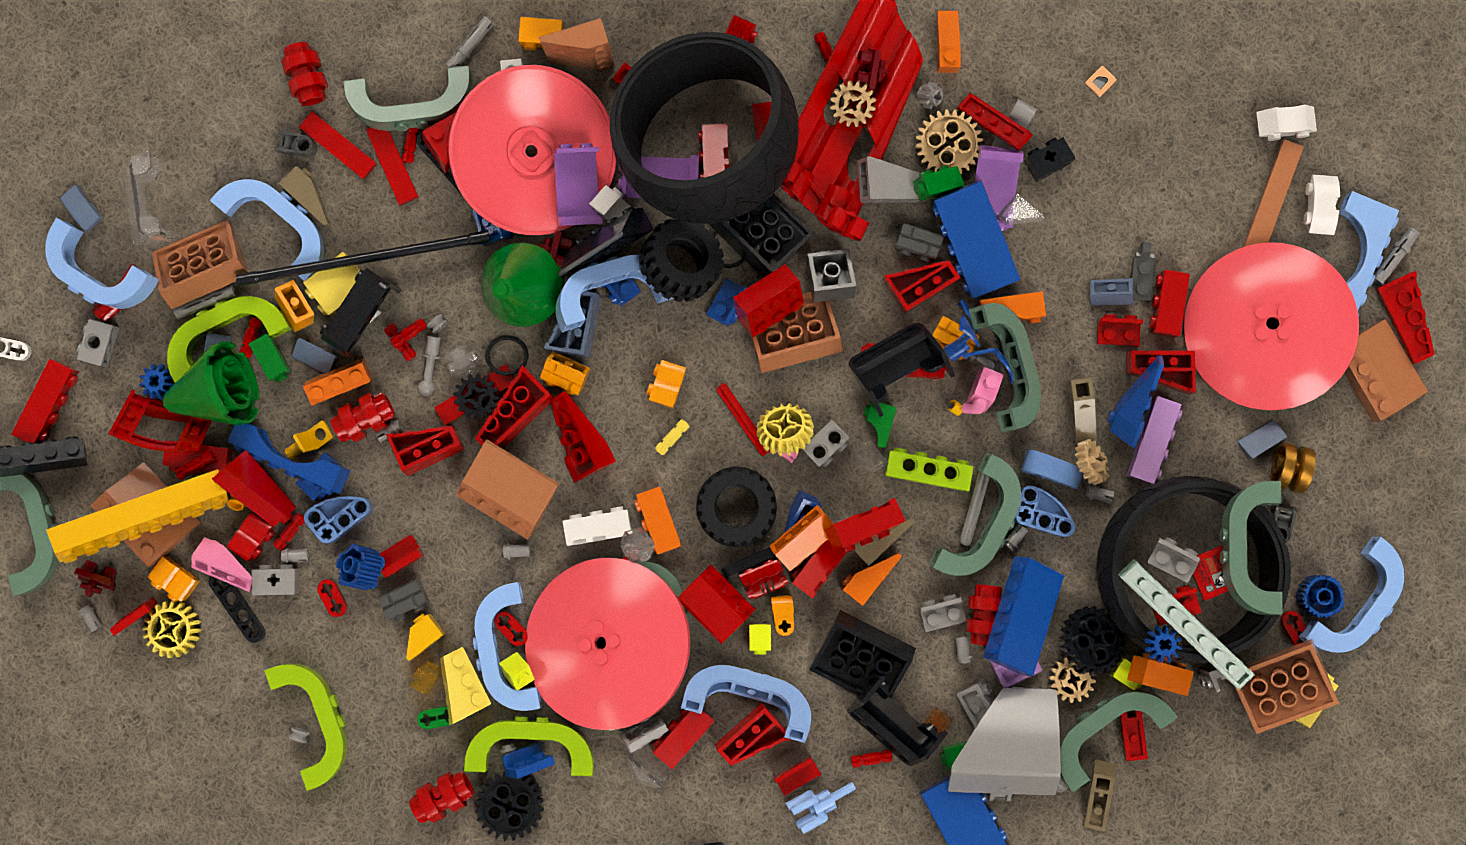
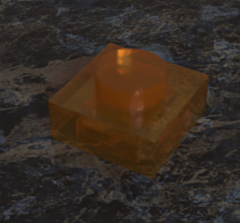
M934 707L924 723H931L937 728V733H940L947 729L952 718Z

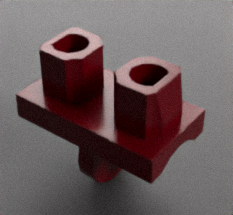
M868 49V51L858 52L857 62L865 63L866 66L864 72H855L854 82L859 80L862 87L868 84L867 88L875 89L876 81H882L883 73L889 74L890 70L884 69L885 60H880V50Z
M556 231L552 247H550L552 241L550 238L545 239L544 245L538 244V246L550 252L557 265L561 267L565 257L558 256L560 248L565 250L572 249L574 240L564 236L562 232Z
M86 560L81 569L76 568L74 574L78 575L79 580L84 581L80 584V588L86 589L85 596L92 597L94 593L101 594L103 588L115 591L116 584L114 581L117 571L105 566L101 575L95 574L98 564Z

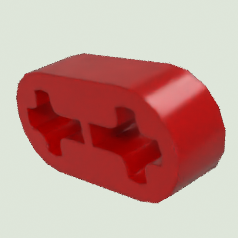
M331 579L322 580L318 585L317 591L328 613L333 617L343 616L347 612L348 605L337 583ZM325 583L333 586L330 590L333 597H330L328 592H323ZM333 599H335L337 604H342L343 607L340 608V613L333 611L332 608L335 606L332 601Z
M503 611L498 613L494 621L500 632L515 646L525 644L528 635L522 624L510 612ZM500 616H508L510 618L508 620V623L512 626L510 629L507 625H500ZM515 629L518 633L522 631L524 633L522 636L524 640L522 642L520 640L515 641V634L511 630Z
M1286 611L1281 615L1280 622L1294 646L1300 643H1297L1299 639L1297 631L1299 634H1302L1307 627L1299 613ZM1288 615L1296 618L1293 621L1296 628L1292 624L1286 623L1289 620Z

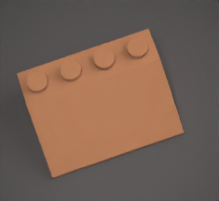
M601 18L539 37L549 63L590 70L599 69V71L608 70L614 64Z
M229 219L152 252L156 277L159 279V293L171 309L236 282V274L248 272L245 258Z
M811 292L803 293L804 305L800 309L788 314L780 322L774 323L763 333L752 337L761 373L843 352L841 337L829 301L813 302Z
M1386 319L1359 333L1356 350L1344 374L1372 422H1378L1400 411L1427 393L1428 390Z
M486 440L463 479L456 496L528 540L539 526L559 483L489 440Z
M143 462L107 489L90 506L98 512L166 488L167 486ZM190 516L184 518V521L177 525H171L170 523L162 526L163 529L154 533L148 531L142 533L140 538L135 540L125 539L123 541L147 567H154L162 556H167L201 522L197 517L192 518Z
M1312 639L1244 664L1255 675L1240 690L1236 688L1256 734L1339 704Z

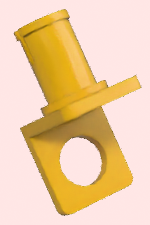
M324 420L320 421L308 431L294 434L293 438L296 442L286 448L285 453L293 460L302 452L307 453L319 449L332 440L334 435ZM319 428H322L326 433L324 440H320L316 436V431Z

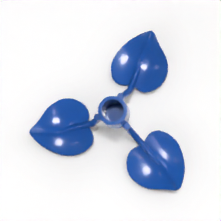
M960 300L957 305L963 307L970 318V323L964 315H961L959 330L964 333L954 342L944 347L947 355L954 362L962 356L966 359L970 356L991 352L1001 360L1008 370L1009 384L1013 383L1014 377L1010 364L998 348L967 353L970 348L966 341L970 338L978 347H980V344L973 330L968 310L970 307L963 300Z

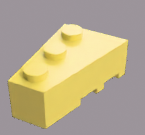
M463 647L440 658L449 725L491 705Z

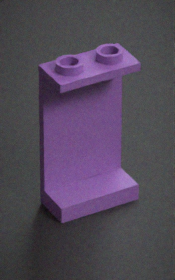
M593 143L580 144V148H572V144H560L559 149H553L558 226L603 224V216L599 215L590 205V202L598 194L596 152L599 151V147H593Z
M980 145L975 182L982 180L1001 230L1013 228L1014 201L1020 162H1023L1024 153L1022 149L1017 151L1012 148Z
M691 155V159L641 157L642 167L655 175L674 180L699 179V156ZM623 175L622 179L618 181V190L624 195L623 198H641Z

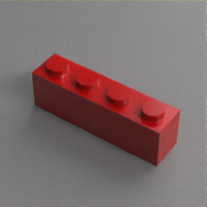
M49 359L11 435L34 444L43 443L45 440H48L50 436L48 431L51 425L58 421V412L61 406L67 403L69 398L67 394L70 388L76 385L79 371L59 361Z

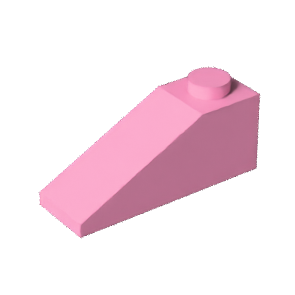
M204 537L192 555L191 568L250 592L252 589V576L224 545L216 540Z

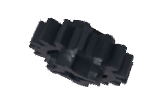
M479 373L476 374L475 378L468 374L467 381L461 378L463 384L461 386L455 385L459 391L453 393L454 396L458 397L454 404H460L458 411L462 412L465 410L464 416L468 417L472 414V419H476L479 414L483 419L485 418V412L491 415L492 411L490 408L497 407L494 401L500 400V397L495 396L499 389L493 388L494 381L488 383V376L485 375L481 379ZM477 382L485 384L487 389H480ZM468 386V392L466 395H463L465 388ZM475 391L482 394L478 397L479 401L470 399L475 395ZM490 397L488 404L484 406L486 399ZM465 404H474L476 410L469 409Z

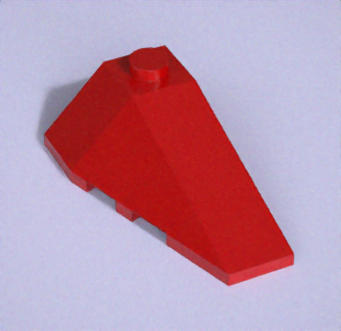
M566 391L551 399L555 422L561 429L562 437L559 438L560 443L564 445L567 455L564 457V461L574 483L616 462L608 443Z

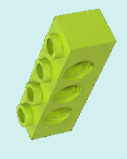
M894 448V451H889L884 475L886 477L966 492L970 490L974 466H970L969 461L957 459L956 463L948 462V457L937 455L935 459L927 458L928 454L922 452H915V455L906 454L907 450L901 448ZM906 459L914 463L912 471H906L903 468V462ZM930 463L934 466L935 470L932 475H927L924 472L925 464ZM947 467L954 469L955 476L953 479H948L945 476L944 472Z

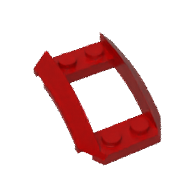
M132 389L109 431L110 436L141 448L162 452H190L199 450L212 420L172 413L164 407L163 401L152 399L149 396L144 398L135 394L136 391ZM144 415L187 423L178 442L160 441L135 434Z

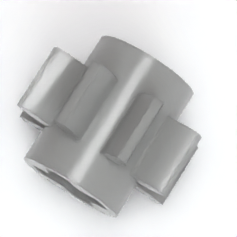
M928 82V85L923 84L917 92L919 103L928 109H932L933 106L937 107L943 99L942 88L937 87V83Z

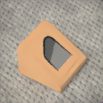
M1101 66L1085 84L1100 98L1117 79L1104 66Z

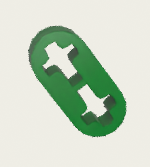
M447 706L422 711L417 717L418 725L423 729L449 726L447 718L440 719L439 715L446 713V710H448ZM425 714H428L429 717L436 716V720L430 721V725L422 722Z

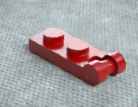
M1133 710V717H1128L1127 712L1120 715L1125 761L1148 759L1142 711Z

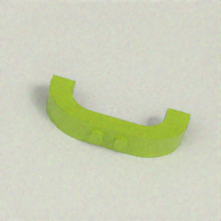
M243 296L229 301H220L214 305L215 308L209 311L206 309L198 312L195 318L184 323L175 332L167 352L169 372L174 383H176L194 364L192 351L197 341L206 336L207 332L212 333L242 317L257 316L263 322L269 336L273 338L292 330V327L282 310L264 299Z
M287 663L266 669L264 672L271 690L285 685H297L303 688L310 696L326 741V751L319 763L301 770L300 773L307 791L317 788L328 782L338 773L347 754V736L344 729L346 721L342 714L339 715L337 710L339 706L338 699L335 694L332 695L325 679L308 666Z
M515 716V720L508 719L494 722L481 730L473 738L465 756L464 771L486 772L489 765L490 750L494 743L499 740H553L560 742L568 749L572 760L571 776L594 775V755L585 736L569 724L549 721V717H536V720H528V716Z

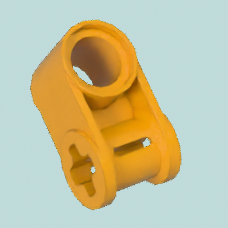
M792 595L771 597L776 632L782 636L790 635L794 630ZM782 620H786V623L791 625L786 633H783V629H779Z

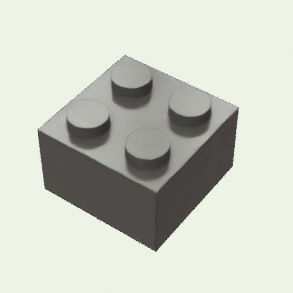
M849 249L808 253L806 268L813 302L853 298L855 296L856 281Z

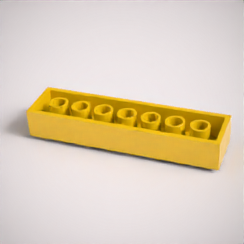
M218 469L46 529L57 559L60 563H71L83 554H86V556L93 555L99 552L100 548L106 546L112 548L118 546L120 541L125 539L135 540L140 538L142 533L148 531L154 533L163 529L162 526L167 524L177 525L183 522L184 518L190 516L196 518L203 515L204 511L209 509L219 510L225 507V504L228 502L227 492L211 479L219 472Z

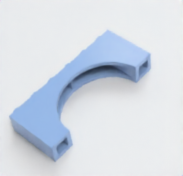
M1351 191L1346 194L1339 214L1352 223L1360 239L1361 252L1359 263L1353 275L1346 282L1353 294L1358 311L1359 307L1366 301L1367 294L1365 293L1368 286L1370 287L1375 279V275H1373L1375 268L1379 267L1382 262V251L1391 240L1389 236L1391 229H1394L1398 223L1399 218L1397 215L1399 210Z

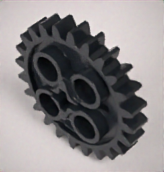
M1086 606L1069 614V619L1063 622L1067 627L1060 629L1065 635L1059 637V639L1065 641V644L1060 646L1067 650L1064 656L1071 657L1068 663L1075 662V670L1082 668V674L1089 672L1090 676L1096 674L1097 676L1103 675L1104 673L1111 672V669L1117 668L1116 663L1122 661L1119 655L1125 653L1121 646L1126 645L1120 639L1125 634H1119L1118 631L1120 629L1110 619L1111 615L1108 613L1104 614L1103 608L1097 610L1096 606L1090 608Z
M505 771L503 772V777L496 773L495 781L489 777L487 779L489 785L484 783L481 785L484 792H477L481 799L475 801V804L480 805L475 812L481 813L477 821L484 820L485 822L481 828L483 829L488 826L490 828L488 834L495 831L496 839L502 834L504 841L507 840L509 835H511L513 841L516 840L517 834L524 838V831L529 834L532 832L530 825L535 828L538 826L535 819H542V816L538 814V812L544 811V807L539 806L540 803L544 802V799L538 798L542 790L535 791L534 789L538 783L531 785V777H528L526 780L523 777L519 779L507 777ZM499 787H506L509 790V795L506 797L501 796L498 791ZM525 794L529 799V803L521 804L518 796ZM495 797L501 802H495L492 798ZM509 801H512L513 807L527 810V813L525 814L516 808H511V810H507V805L503 803H508ZM491 807H498L501 810V815L498 817L491 814ZM511 815H518L521 823L513 824L510 820Z

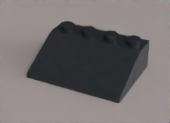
M774 193L757 208L742 216L734 217V219L709 224L762 278L786 264L814 235Z
M631 206L623 210V215L619 218L614 217L606 222L607 226L604 228L599 227L590 233L591 236L587 239L584 237L576 241V246L569 250L558 271L559 276L574 274L581 269L587 268L586 266L593 262L603 263L653 231L654 228L644 209Z
M840 610L809 670L859 696L874 680L883 675L886 678L883 682L889 686V697L891 698L913 661L916 648Z

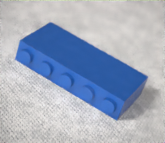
M982 180L934 199L933 211L936 217L940 216L943 224L939 226L943 236L948 235L951 243L947 244L951 256L956 255L959 263H956L955 266L959 276L964 275L966 282L963 283L967 295L971 294L973 298L1021 280Z
M1014 557L983 655L984 658L1018 674L1034 675L1064 575L1029 557Z
M950 775L920 791L924 802L948 845H1007L1005 840L1008 838L1002 827L998 829L994 822L997 820V817L993 810H988L984 804L987 801L984 793L948 792Z

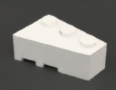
M623 506L610 508V513L603 514L602 510L590 512V516L582 517L581 514L569 516V520L563 521L567 546L633 535L629 511L623 510Z

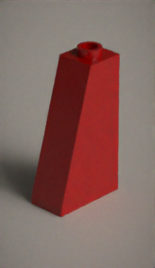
M247 450L243 451L211 478L273 527L279 522L284 524L293 517L291 512L296 506Z

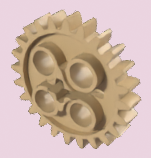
M946 109L944 115L937 111V118L929 115L930 123L923 121L922 124L925 129H918L922 136H916L915 138L921 143L915 145V148L921 149L917 154V157H924L921 164L926 162L929 164L926 170H930L933 167L934 172H936L938 168L949 165V168L958 166L962 175V169L966 172L970 170L968 164L971 166L976 165L973 158L978 159L976 151H979L978 144L983 142V139L977 138L982 131H975L978 123L970 124L971 116L964 119L965 112L957 116L956 109H954L952 115H949V111ZM949 124L955 125L957 132L954 134L949 133L946 126ZM961 132L965 133L964 136L954 141L952 144L953 148L947 146L940 153L934 155L933 152L944 146L946 139L951 141ZM932 136L938 137L940 144L937 146L931 145L929 138ZM961 141L967 142L969 149L962 151L959 149L958 143ZM944 153L950 154L952 161L950 163L943 162L941 155Z

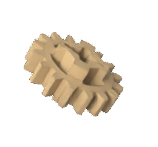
M849 80L848 86H845L843 83L840 85L841 91L835 89L834 93L837 97H831V101L835 102V104L830 108L836 109L834 117H841L839 123L845 120L847 121V127L852 122H854L855 127H858L859 121L865 124L867 122L866 117L872 118L873 114L870 111L876 110V106L872 105V103L876 102V98H871L873 90H866L868 84L861 87L859 80L855 85ZM852 90H857L861 92V94H855L852 92ZM843 95L845 102L840 107V98ZM860 99V101L856 105V108L855 106H849L847 108L851 100L858 101ZM867 100V109L864 112L862 104ZM846 113L854 114L855 117L847 116Z
M1091 439L1078 443V446L1075 447L1078 452L1075 454L1076 458H1078L1076 464L1079 472H1083V478H1088V483H1093V486L1106 482V478L1109 477L1106 472L1109 471V468L1106 466L1108 460L1104 456L1105 453L1100 451V445L1096 446V441H1091Z
M1063 657L1062 664L1056 661L1057 668L1050 669L1054 672V675L1048 676V679L1053 680V683L1049 686L1050 688H1056L1057 695L1061 694V700L1064 701L1068 697L1070 703H1073L1074 698L1081 702L1082 695L1088 698L1087 691L1094 690L1090 684L1096 683V680L1091 678L1089 672L1082 674L1081 671L1076 672L1074 667H1072L1076 663L1069 664V660ZM1064 670L1062 678H1059L1060 672ZM1070 675L1077 677V679L1074 680V686L1072 683L1068 682V680L1071 679ZM1085 681V685L1081 689L1080 686L1082 682ZM1069 687L1072 693H1066L1061 688Z

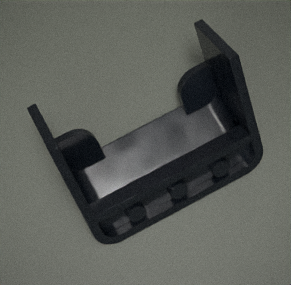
M368 268L357 273L355 284L329 324L326 323L320 331L322 335L321 340L354 360H357L358 357L351 353V350L390 290L392 289L398 294L401 292L395 285Z
M921 323L907 326L853 356L848 363L867 400L879 417L883 416V412L878 403L884 401L888 394L885 387L922 367L925 372L934 373L943 367L951 378L955 376L945 350Z
M882 675L874 680L847 709L848 714L903 763L913 766L928 760L948 733L945 730L937 733V728L931 723L919 724L889 697V686L883 682L886 678Z

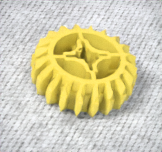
M781 403L778 408L773 406L772 411L766 410L765 415H760V421L757 422L759 443L764 446L766 451L770 450L772 455L778 452L780 457L783 453H787L788 456H790L791 452L798 454L799 448L805 450V444H810L814 434L811 416L807 414L805 409H800L798 404L794 407L790 403L787 406Z
M168 601L162 603V606L156 605L155 611L150 610L148 612L151 618L144 619L148 626H143L142 629L148 630V634L143 635V638L150 639L146 643L147 646L154 645L152 652L159 651V656L161 657L165 656V654L168 658H173L174 655L181 657L182 652L187 654L189 653V648L196 646L193 641H199L200 638L195 633L201 632V629L196 628L195 625L200 624L201 621H194L193 618L198 615L196 612L189 614L192 610L191 606L185 608L184 602H180L177 605V602L171 601L169 604ZM166 613H177L182 619L174 621ZM160 620L162 628L161 631L157 633V624ZM177 625L175 629L172 630L173 633L166 634L171 629V626ZM186 625L187 632L184 638L182 635V629ZM168 637L172 640V642H175L177 646H168L164 644L161 640Z

